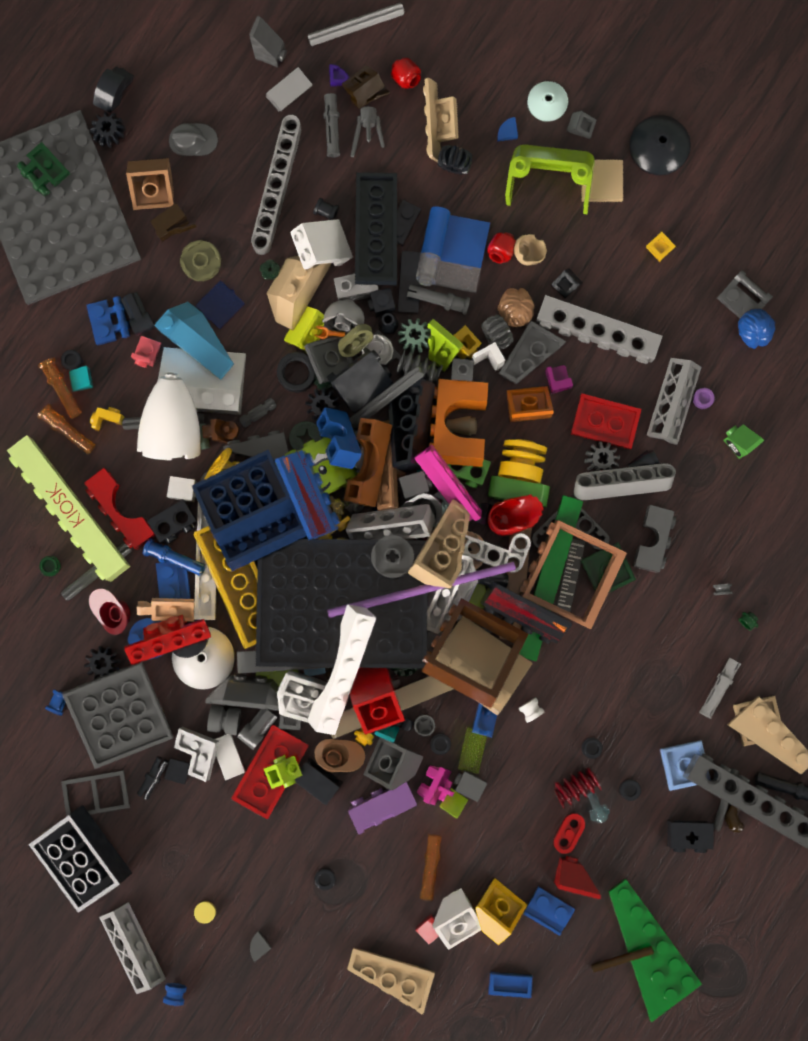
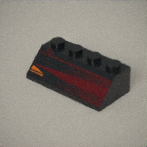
M491 581L480 604L485 606L483 610L492 615H495L496 612L503 615L502 620L511 625L514 622L522 625L520 629L530 635L532 632L539 634L538 639L549 645L551 641L557 644L573 624Z

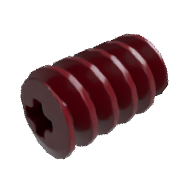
M588 767L585 768L586 775L578 771V778L572 774L570 775V782L563 778V786L555 782L554 791L563 809L565 808L564 801L572 805L573 797L580 801V794L585 798L588 797L587 790H590L593 794H595V786L601 790L595 774Z

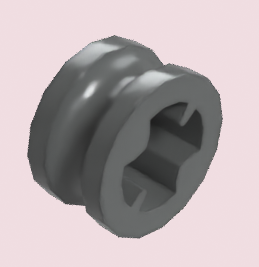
M732 584L713 585V588L716 589L714 595L733 594V591L730 590Z

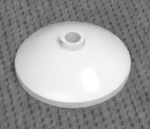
M208 627L211 637L206 647L198 655L191 658H181L172 652V664L175 673L182 682L196 689H209L220 685L229 677L234 667L235 653L230 640L221 631L212 627ZM200 654H203L205 656V660L203 662H200L198 660V656Z

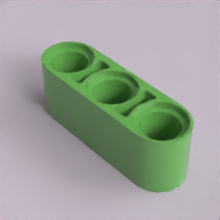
M491 476L488 497L505 500L507 498L532 494L533 497L536 496L543 507H547L550 486Z

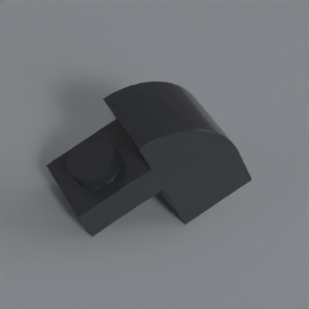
M117 66L112 70L107 68L96 86L93 105L109 113L114 111L121 103L123 90L133 82L134 75Z

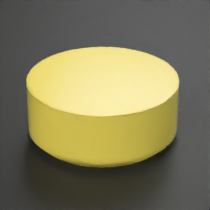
M209 901L200 902L194 910L196 920L204 924L211 922L216 915V908Z

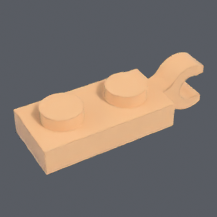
M152 598L151 603L138 601L137 615H152V621H165L172 616L182 614L185 621H194V599Z

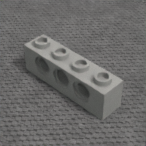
M424 504L352 514L346 532L350 540H380L388 535H397L404 539L429 537L436 520L430 505Z

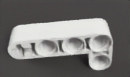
M520 533L512 538L508 550L466 535L465 539L468 541L465 544L463 554L493 567L506 564L509 558H516L519 565L516 570L509 572L516 573L524 564L531 542L527 535ZM517 538L525 540L526 547L524 549H518L515 546ZM469 544H478L479 552L471 554L468 551ZM491 550H495L499 554V559L495 562L490 561L488 558V552Z

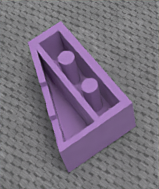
M405 782L393 791L389 789L383 791L382 788L371 792V797L365 800L363 797L355 799L351 802L352 806L349 807L348 813L359 835L365 829L374 825L377 826L382 821L417 806V802L408 783Z

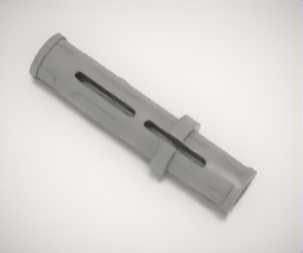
M731 658L728 659L721 674L718 673V679L699 713L709 719L712 718L729 685H732L734 682L732 680L741 666L739 662Z

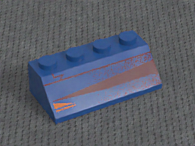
M301 450L275 459L308 539H316L339 529L337 525L340 523L335 511H331L329 506L331 504L330 497L321 488L323 484L322 478L313 469L312 465L315 463L312 455Z

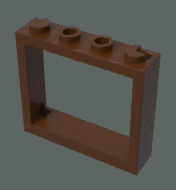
M461 598L458 605H452L448 613L451 616L450 620H444L440 631L443 632L441 637L436 635L431 646L434 647V650L426 653L423 659L426 665L422 672L491 708L498 698L529 634ZM459 615L514 643L491 689L436 660Z

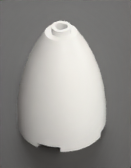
M165 373V376L160 377L145 404L140 420L137 452L142 451L145 457L172 460V458H180L185 455V459H191L201 454V436L197 411L186 384L181 377H178L177 373Z

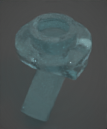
M589 793L588 797L593 810L589 811L591 821H596L597 823L606 821L610 810L606 805L600 806L596 793Z

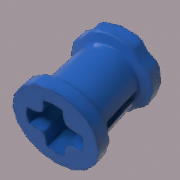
M54 689V695L50 704L46 705L45 709L62 716L64 713L62 710L66 702L62 691Z

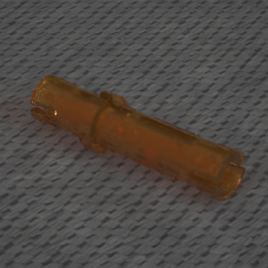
M428 834L420 899L432 901L434 899L437 865L441 858L439 849L442 836Z

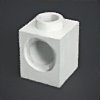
M170 476L167 497L195 502L196 495L192 485L198 482L193 479Z

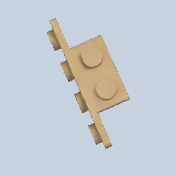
M425 78L423 92L426 97V105L424 107L425 115L427 116L425 131L428 136L426 149L429 158L438 162V155L441 151L440 142L459 138L457 100L453 96L438 100L437 83L430 78Z

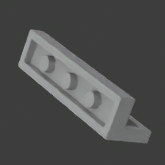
M670 358L647 436L663 439L670 444L678 445L701 371V367L692 360ZM676 364L683 365L681 372L675 375L674 369ZM675 383V391L669 395L667 392L668 388ZM669 403V411L663 414L662 407ZM663 422L662 433H655L657 425Z
M129 902L99 917L136 994L150 990L166 979ZM110 917H111V919H112V922H113V924H114V927L112 926V924H111V922H110V920H109ZM119 939L122 940L124 946L121 945ZM128 958L131 959L133 965L130 964ZM138 978L141 979L143 986H141Z

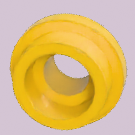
M362 727L354 732L355 740L363 746H366V744L372 745L374 736L371 733L365 735Z

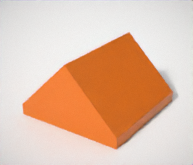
M548 386L507 390L510 422L552 417L553 407Z

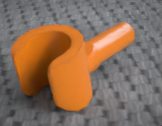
M322 325L316 326L318 329H323L322 334H315L320 339H326L328 336H345V332L328 330Z

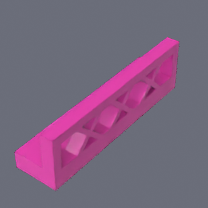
M430 445L415 456V460L448 504H450L452 499L462 504L470 514L469 521L474 519L476 522L481 518L482 510L433 445Z

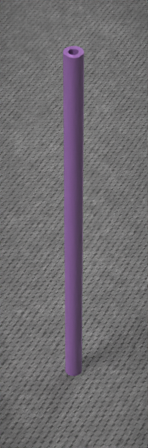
M510 562L460 575L455 580L453 586L516 570L515 564ZM425 584L349 605L370 608L444 589L445 587ZM347 605L328 609L329 618L343 615Z

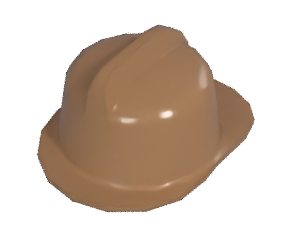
M325 739L316 746L314 752L317 763L331 773L355 771L364 764L365 751L361 745L348 740Z

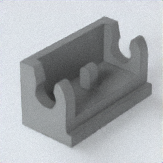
M297 67L269 90L266 97L278 111H282L307 89L312 87V84Z

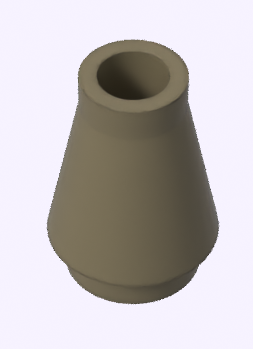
M470 415L456 419H447V428L450 432L471 436V434L477 433V418Z

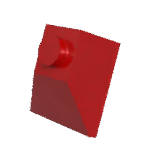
M566 855L565 859H559L554 879L558 889L596 899L601 898V894L583 865L578 862V858Z

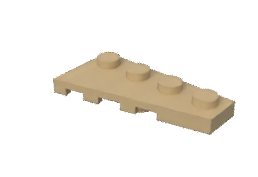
M756 697L727 724L799 774L808 769V750L760 697Z
M353 947L347 970L376 985L382 991L391 994L405 1005H409L423 1015L435 971Z

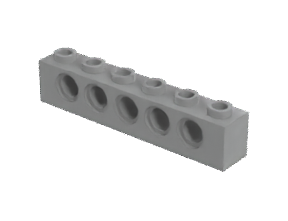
M547 295L544 297L536 319V323H539V326L544 329L550 330L553 328L559 330L558 333L568 337L570 335L576 336L581 342L598 344L597 347L609 350L610 348L616 350L617 354L624 357L629 355L636 357L638 362L644 364L654 361L663 337ZM554 314H562L564 316V321H556L554 318ZM573 321H582L584 327L581 329L576 328ZM600 327L603 330V334L596 335L593 332V328ZM615 333L620 334L622 342L614 341L612 335ZM638 340L642 344V348L635 349L632 341Z

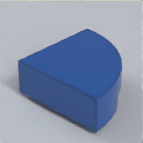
M515 117L506 120L501 125L497 141L518 139Z

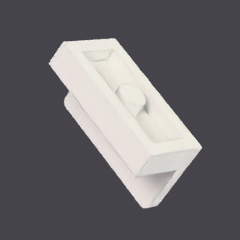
M495 342L474 353L472 360H474L473 365L488 358L495 372L500 370L505 363V359Z

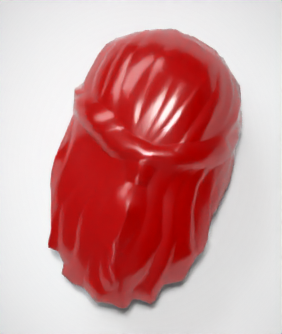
M532 494L498 501L489 511L488 525L494 533L500 536H509L524 531L527 528L533 527L543 515V504L536 496L533 497Z

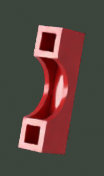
M103 468L84 482L88 487L85 489L87 494L92 499L96 498L100 503L98 508L105 516L107 514L113 520L110 522L117 532L121 531L125 536L123 541L130 549L133 547L139 550L146 544L148 539H153L156 536L145 518H126L118 511L116 494L120 485L106 468Z

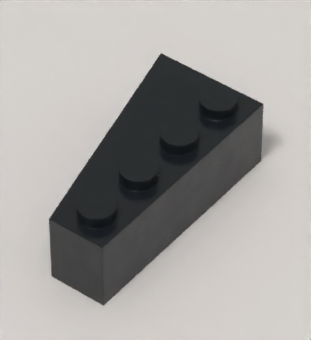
M423 378L419 379L388 403L389 423L392 425L390 436L393 468L406 473L422 469L415 460V456L425 450L428 443L435 384Z

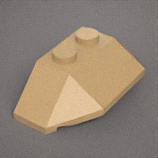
M299 255L285 260L267 292L275 321L278 324L294 330L332 263L317 264L305 270Z

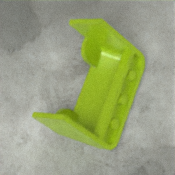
M532 145L518 146L514 150L510 162L505 194L506 205L511 206L515 177H525L530 172V168L571 172L575 183L586 185L583 214H588L595 165L594 156L586 151Z

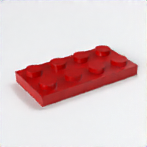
M273 724L231 799L268 820L285 788L281 785L272 789L264 769L273 765V760L285 755L286 759L295 756L299 764L309 744Z

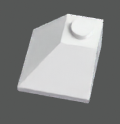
M461 888L443 898L432 926L449 950L481 931V926L477 913Z

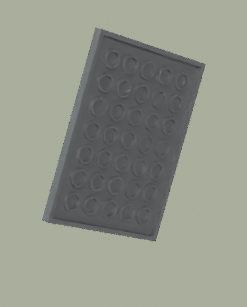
M81 110L0 142V240L27 305L141 260ZM41 142L70 173L56 187L51 182L47 183L46 187L50 190V193L45 197L33 188V184L28 178L25 179L21 175V171L17 167V164L21 161L26 165L31 162L26 155ZM38 168L34 171L38 178L43 176Z

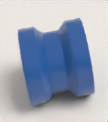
M167 983L165 985L167 992L163 997V1003L173 1006L184 1005L183 994L186 992L187 987L183 984Z

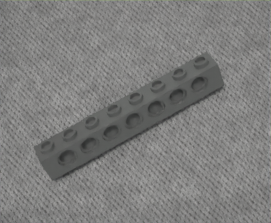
M703 753L701 756L694 754L682 777L808 849V818L803 816L805 813L803 810L795 806L791 809L785 805L787 801L776 795L772 798L767 795L768 790L759 785L756 788L749 784V779L740 774L738 777L731 774L732 770L723 764H720V766L712 763L714 759ZM712 769L714 771V777L711 780H708L706 777V773L708 770ZM727 780L732 782V788L729 791L725 789V782ZM748 790L750 798L748 801H744L743 794ZM764 801H767L768 809L763 812L761 805ZM785 811L787 815L786 820L781 822L780 814ZM803 822L805 828L803 832L799 833L798 825Z

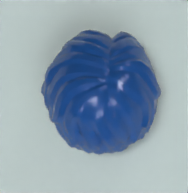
M751 309L744 313L738 321L739 335L748 347L756 349L758 346L768 345L772 340L776 328L775 322L764 310Z

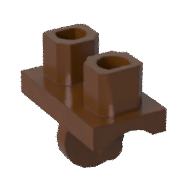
M210 419V425L202 426L203 438H211L213 441L226 444L229 441H233L240 431L237 423L219 419Z

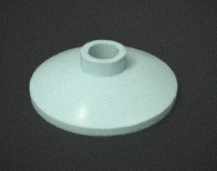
M545 81L535 85L528 96L530 112L534 117L542 121L559 119L565 113L568 106L566 91L555 82ZM550 96L552 101H546L545 97Z

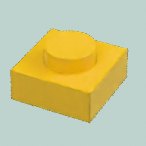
M663 232L646 246L659 262L676 247Z

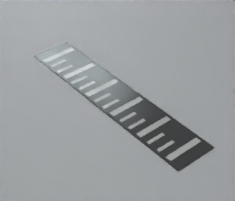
M572 539L557 603V607L568 612L571 611L581 565L580 560L582 559L586 542Z

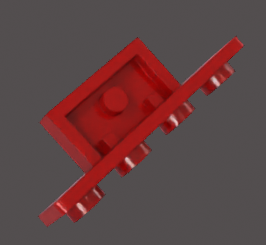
M182 614L148 625L143 628L144 640L127 645L124 648L130 663L134 665L211 637V633L205 619L186 625Z

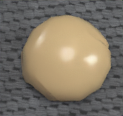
M534 234L522 235L516 240L514 254L521 264L535 265L541 263L546 257L547 249L545 242L536 239Z

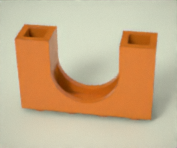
M439 379L433 398L437 399V405H432V417L436 419L435 424H431L430 436H434V443H430L429 446L433 445L447 464L482 467L485 439L458 437L448 430L445 425V419L451 412L458 409L486 411L488 383Z

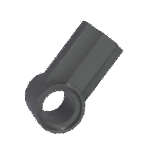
M261 709L250 723L248 722L237 738L254 750L278 716L269 709Z

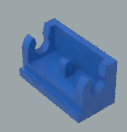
M479 702L471 733L492 738L497 715Z

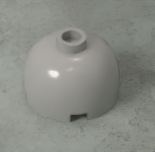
M344 299L333 302L326 309L323 322L324 327L328 330L348 334L357 325L364 324L365 317L358 305L352 300Z

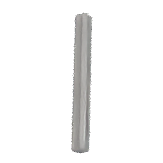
M397 3L308 34L309 43L311 46L401 16L404 14L403 5Z

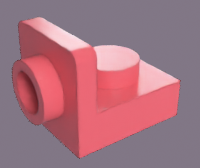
M141 336L136 351L132 353L131 358L135 360V364L146 368L149 365L153 367L162 344Z

